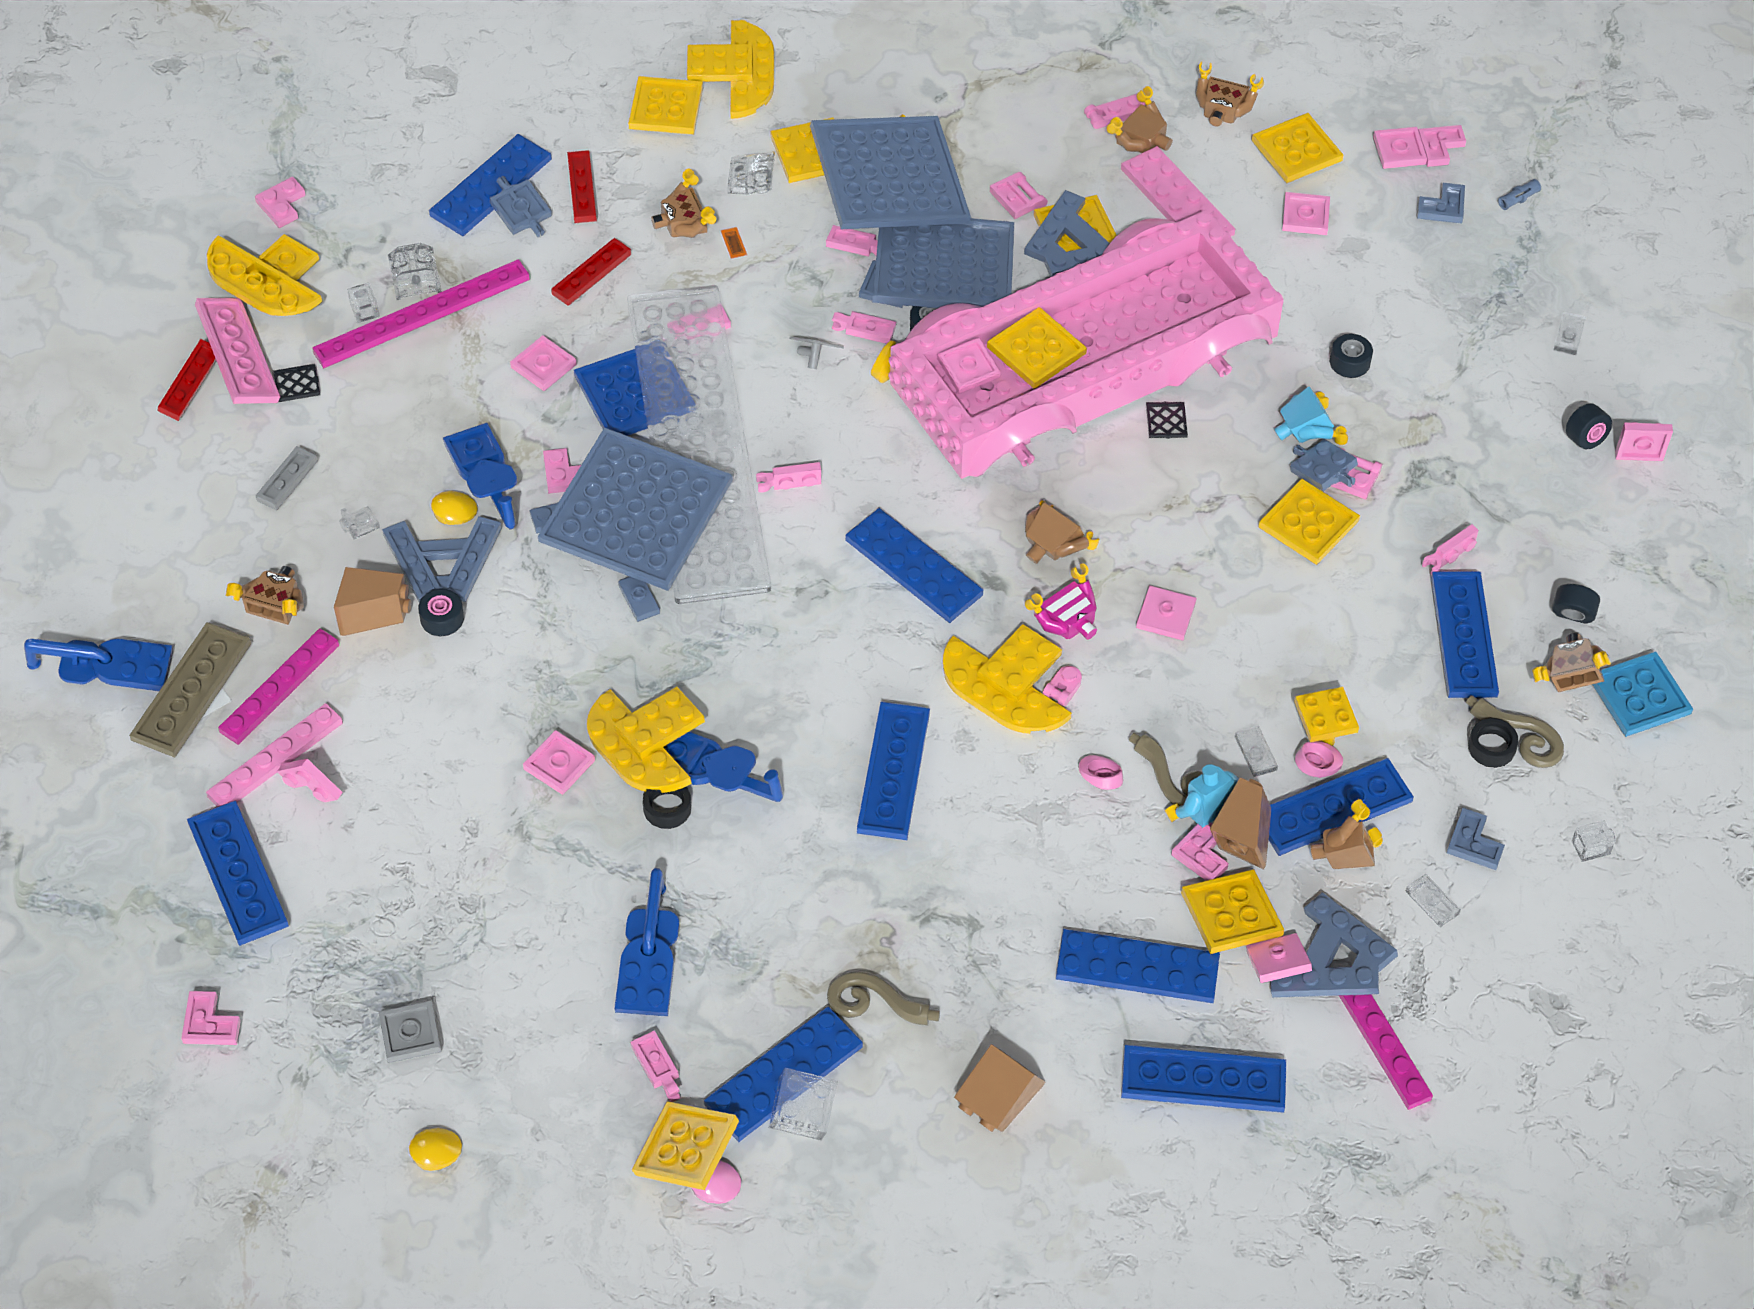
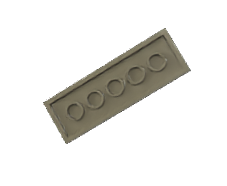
M206 622L130 733L131 741L175 758L250 647V638Z

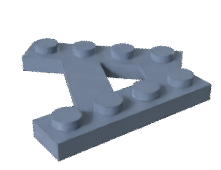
M1067 190L1064 191L1024 250L1025 255L1045 263L1050 277L1101 256L1110 244L1078 215L1085 205V198ZM1066 234L1082 249L1066 252L1058 245V242Z
M478 516L468 538L415 541L405 521L384 528L382 531L418 602L426 593L442 588L455 592L463 602H466L502 526L501 522ZM457 559L450 575L434 576L426 562Z
M1322 892L1304 907L1305 914L1320 925L1306 953L1311 962L1312 971L1271 981L1272 998L1379 994V972L1398 957L1397 949ZM1341 943L1357 954L1352 967L1329 968Z

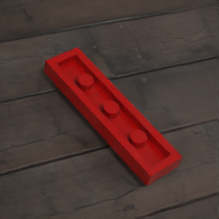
M589 150L567 152L574 223L595 222L597 218Z
M613 238L552 287V295L569 306L631 255V249L616 238Z
M203 339L199 340L158 405V412L177 421L180 420L216 362L209 342Z

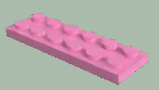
M1158 146L1121 163V170L1168 220L1179 222L1204 210H1208L1213 217L1217 218L1225 232L1227 231L1231 236L1235 235V228Z
M197 298L195 307L233 404L278 403L280 398L279 392L242 300L239 298Z

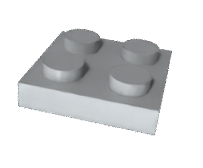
M432 1001L379 1012L388 1063L441 1052Z

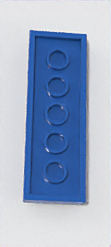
M517 134L429 209L430 217L463 237L494 210L490 204V197L502 191V188L496 182L499 177L504 176L510 185L529 180L552 160L551 153Z
M880 508L845 535V541L948 623H951L983 596L984 590Z
M1481 571L1432 572V589L1448 698H1469L1472 695L1475 698H1498L1499 687Z
M880 702L857 824V834L908 840L930 708Z
M1386 758L1271 804L1268 840L1277 855L1281 856L1323 839V832L1325 830L1342 826L1349 816L1352 817L1355 814L1351 810V805L1358 799L1362 800L1370 810L1368 818L1358 821L1365 822L1412 803L1414 796L1389 758Z
M233 801L188 818V825L238 945L241 946L289 927L237 802Z
M1063 929L1056 980L1214 1003L1220 953L1210 954L1206 950Z
M826 1007L704 1100V1105L708 1110L736 1115L739 1123L732 1136L740 1142L863 1048V1042L829 1007Z
M1125 1045L1121 1098L1280 1113L1285 1111L1286 1059Z

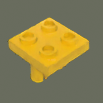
M1344 687L1295 696L1294 703L1309 742L1321 741L1333 746L1335 737L1358 733L1359 725Z

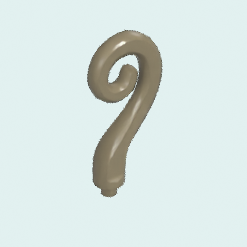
M1473 695L1466 701L1472 708L1470 713L1480 721L1488 718L1501 719L1508 722L1515 729L1530 730L1541 735L1542 737L1536 734L1525 736L1520 743L1519 752L1522 758L1530 765L1538 768H1548L1561 761L1564 755L1563 741L1558 732L1548 723L1526 715L1503 712L1484 698L1477 700ZM1543 738H1545L1551 747L1549 754L1540 756L1533 753L1530 747L1543 748L1545 745Z
M1133 733L1129 741L1135 745L1134 751L1151 763L1158 784L1165 797L1173 805L1176 803L1179 806L1184 805L1187 797L1174 786L1169 773L1167 759L1161 746L1146 734L1140 737ZM1202 771L1189 772L1182 778L1181 789L1187 796L1189 783L1202 775Z
M850 972L836 978L828 988L827 1000L831 1009L843 1017L854 1018L861 1016L867 1011L870 1005V997L862 988L856 987L851 990L852 997L858 999L856 1005L849 1006L841 1001V994L846 988L862 986L879 994L899 1017L908 1022L928 1025L929 1020L939 1021L940 1011L930 1010V1004L912 1002L905 999L887 982L870 973Z

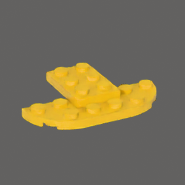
M731 20V44L687 45V80L703 82L731 81V119L752 115L763 104H768L774 92L773 43L768 34L758 26L745 20Z
M285 234L258 258L219 235L209 246L207 266L213 281L222 289L261 312L272 316H291L311 311L322 302L321 295L297 282L306 271L319 261L318 253Z
M1024 624L1012 634L990 659L955 636H952L947 643L943 654V670L947 684L960 698L1001 725L1017 732L1030 734L1031 731L1045 730L1049 732L1055 730L1071 719L1072 713L1032 687L1062 655V649Z
M677 686L634 712H631L610 689L600 695L591 707L587 718V730L594 748L628 785L645 792L647 791L646 789L661 790V793L684 788L692 784L690 776L663 747L705 722L704 715Z

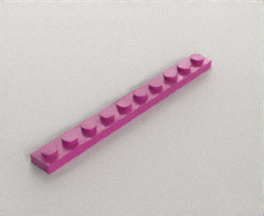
M519 259L316 345L312 347L313 354L324 369L530 280L529 273Z

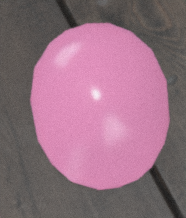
M1315 741L1306 742L1299 749L1295 756V762L1303 773L1321 778L1337 773L1343 765V757L1333 746Z
M1090 755L1081 759L1078 768L1082 777L1099 789L1112 790L1119 788L1123 784V771L1121 767L1108 758Z
M719 1161L706 1189L692 1188V1190L700 1200L707 1203H726L734 1199L740 1192L741 1178L731 1165Z

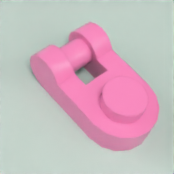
M1073 666L1062 667L1051 682L1046 685L1043 694L1050 699L1057 700L1058 704L1065 707L1081 685V672Z

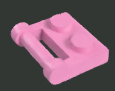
M1017 172L990 185V193L1014 219L1034 209L1045 207L1048 203V200L1043 195H1039L1026 181V176L1022 172ZM1017 186H1020L1023 189V191L1031 198V200H1029Z
M1353 455L1357 458V467L1371 473L1367 474L1352 469L1348 473L1349 476L1355 478V483L1352 487H1348L1342 482L1331 486L1366 500L1381 472L1383 464L1377 461L1373 463Z

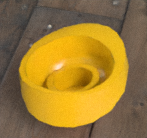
M889 341L883 347L871 369V375L880 383L889 380V358L891 357V346L897 344L895 341Z
M441 492L431 502L435 518L443 524H463L472 520L477 514L476 502L470 496L461 492Z
M443 1128L423 1130L414 1136L409 1145V1152L415 1163L423 1170L428 1171L440 1170L450 1166L457 1160L462 1150V1143L459 1137L454 1132Z

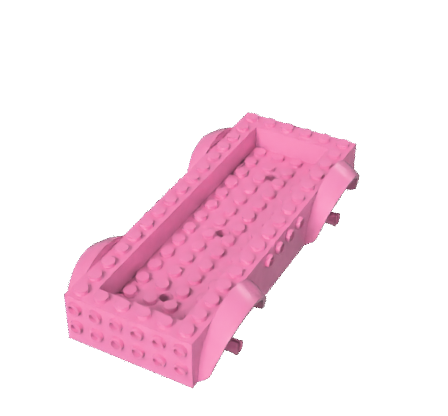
M1204 210L1179 222L1160 218L1145 219L1132 224L1117 235L1101 256L1078 264L1064 272H1059L1053 277L1039 281L1025 289H1020L984 307L956 303L942 306L930 312L916 324L905 341L891 346V357L889 358L890 384L961 479L967 476L979 477L995 461L1009 452L1014 453L1023 467L1027 466V463L1030 465L1035 457L1025 445L1030 443L1031 438L1060 428H1067L1074 434L1077 432L1076 427L1166 386L1182 385L1195 371L1206 363L1211 364L1220 377H1224V374L1228 375L1232 367L1222 357L1226 355L1227 350L1255 339H1265L1268 345L1273 343L1272 338L1278 335L1284 301L1282 295L1271 286L1268 278L1260 273L1256 264L1248 259L1243 249L1237 246L1232 240L1231 235L1227 231L1225 232L1217 218L1213 217L1208 210ZM1040 307L1087 347V352L1077 361L1033 389L987 348V341ZM979 337L1000 370L1001 376L958 394L937 360V354Z

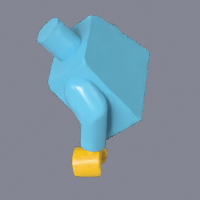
M1309 386L1300 394L1294 395L1289 403L1281 408L1280 412L1285 422L1274 429L1281 440L1294 434L1300 443L1310 439H1332V437H1334L1335 443L1339 445H1345L1348 442L1347 430L1344 426H1338L1333 430L1334 425L1325 411L1329 406V398L1325 397L1323 392L1314 393Z
M1212 764L1204 766L1202 769L1203 774L1189 783L1188 796L1184 805L1179 806L1176 803L1165 810L1168 818L1173 822L1178 818L1191 817L1202 828L1216 819L1237 784L1239 777L1230 771H1223L1220 767Z

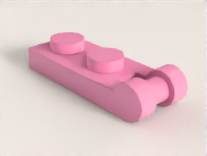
M1137 94L1098 106L1089 105L1084 109V113L1087 118L1091 119L1090 122L1093 128L1099 129L1110 124L1114 117L1125 121L1141 104L1144 106L1146 104L1145 102H1140L1137 99Z

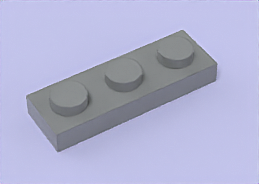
M296 446L256 494V500L277 510L316 464L317 456Z

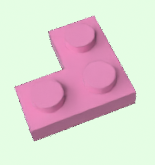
M1461 125L1418 129L1427 156V167L1449 165L1450 157L1447 149L1465 147L1466 138Z
M292 176L257 194L255 201L277 227L281 228L298 219V214L290 203L306 196L305 189Z
M567 448L543 451L548 494L565 492L581 465L569 466Z
M308 759L284 763L276 771L283 777L282 780L286 785L293 788L307 786L313 791V796L322 802L338 800L343 793Z
M1213 823L1203 828L1197 824L1176 845L1171 854L1205 881L1219 878L1228 869L1229 865L1228 862L1211 851L1217 845L1210 831Z
M189 991L181 1038L183 1044L237 1045L240 1018L239 1016H215L218 999L216 992Z

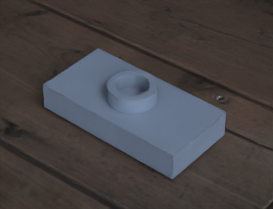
M632 577L618 581L619 588L637 622L660 614V609L645 582Z

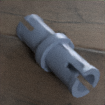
M1533 179L1522 186L1514 187L1511 192L1498 198L1499 206L1503 210H1507L1517 203H1524L1528 197L1541 191V184L1537 179Z

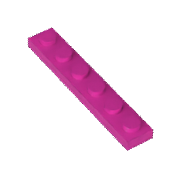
M319 628L218 727L219 732L239 745L339 647L338 640Z
M1371 994L1339 995L1406 1108L1410 1110L1431 1101L1433 1094Z

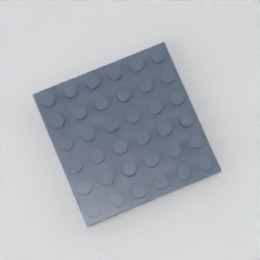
M938 116L811 121V132L841 229L965 224L970 222L971 215Z
M971 218L970 222L965 224L879 228L872 303L940 308L950 304L966 303L984 307L1011 295L1014 222Z
M604 428L539 533L538 541L669 591L732 483L733 476L727 472Z

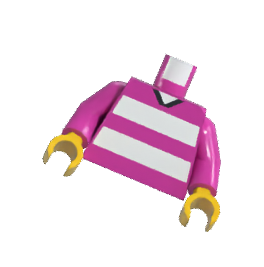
M1080 564L1081 575L1077 572L1076 567L1071 569V576L1078 579L1079 583L1073 581L1044 602L1042 596L1038 593L1031 595L1035 604L1031 599L1025 601V607L1030 611H1035L1034 616L1044 631L1061 635L1065 639H1071L1081 633L1089 640L1096 634L1097 628L1092 624L1095 620L1097 607L1091 584L1085 578L1088 574L1086 564Z

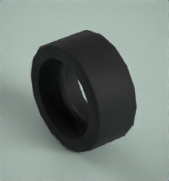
M1496 718L1483 719L1475 724L1471 731L1468 750L1471 757L1479 764L1493 768L1502 767L1511 762L1515 756L1518 747V734L1506 721ZM1485 734H1496L1507 742L1508 748L1501 752L1489 751L1479 743V737Z
M687 787L661 793V790L646 789L647 791L643 793V812L646 819L653 826L661 829H672L686 822L691 814V795ZM673 794L682 800V806L674 812L661 813L653 809L652 802L658 796Z

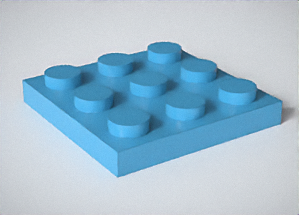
M1657 652L1602 669L1604 682L1592 684L1625 737L1691 715L1693 707Z

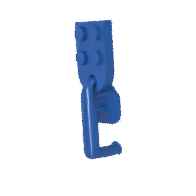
M488 423L443 437L444 445L459 475L467 481L472 495L478 498L490 496L505 526L509 530L514 529L515 518L511 503L512 497L503 496L501 492L513 488L517 484V476L513 468L505 464L504 454Z
M27 639L24 642L25 658L29 669L34 670L41 665V660L37 657V654L61 657L58 669L59 677L67 683L87 684L98 678L109 685L160 691L165 684L173 652L172 645L126 639L108 640L99 646L94 642L72 640L68 643Z
M687 732L663 747L690 776L692 785H703L710 782L713 787L728 792L742 789L775 802H780L783 799L777 770L771 769L765 773L764 780L768 784L748 777L756 763L755 755L750 750L739 746L722 749L715 741L691 732Z
M654 868L651 871L647 909H636L627 918L625 935L630 943L625 947L621 955L614 1008L615 1013L668 1016L674 970V959L670 946L678 939L679 919L671 911L659 910L660 897L666 892L663 873L659 868Z

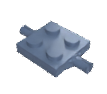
M504 176L499 177L496 182L502 188V191L490 197V204L513 235L531 228L537 237L542 236L545 231L539 225V222L551 217L552 211L529 180L510 185Z
M1326 439L1320 441L1310 450H1306L1300 445L1295 446L1293 453L1300 458L1290 465V469L1298 477L1323 492L1338 482H1342L1348 487L1354 485L1355 478L1348 475L1349 471L1358 465L1357 458Z

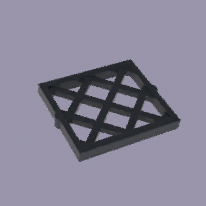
M315 364L273 370L278 392L280 388L286 390L283 395H280L278 402L320 395L319 378ZM311 370L314 371L315 376L313 378L307 375ZM295 373L300 375L297 380L291 378ZM278 376L284 378L281 383L277 381ZM304 378L310 380L306 385L300 383ZM287 381L294 383L290 388L284 386ZM313 382L316 384L317 387L315 390L310 388ZM297 385L303 388L299 393L293 390Z
M1146 402L1149 438L1170 439L1188 437L1185 402ZM1152 407H1162V408H1161L1159 411H1156V410H1155L1154 408H1152ZM1169 407H1179V408H1177L1175 411H1173V410L1170 409ZM1165 410L1171 413L1167 418L1161 414ZM1181 410H1182V416H1180L1179 414H1177V413H1178L1179 411H1181ZM1150 411L1154 413V415L1151 418ZM1174 416L1180 420L1176 424L1170 420ZM1160 417L1163 421L1158 424L1154 419ZM1151 423L1156 426L1153 430L1151 429ZM1168 423L1172 427L1169 430H1166L1162 426ZM1182 423L1184 430L1179 427V425ZM1160 429V430L1163 431L1164 433H1155V432ZM1177 429V430H1178L1179 432H1181V433H1171V432H1172L1173 430Z

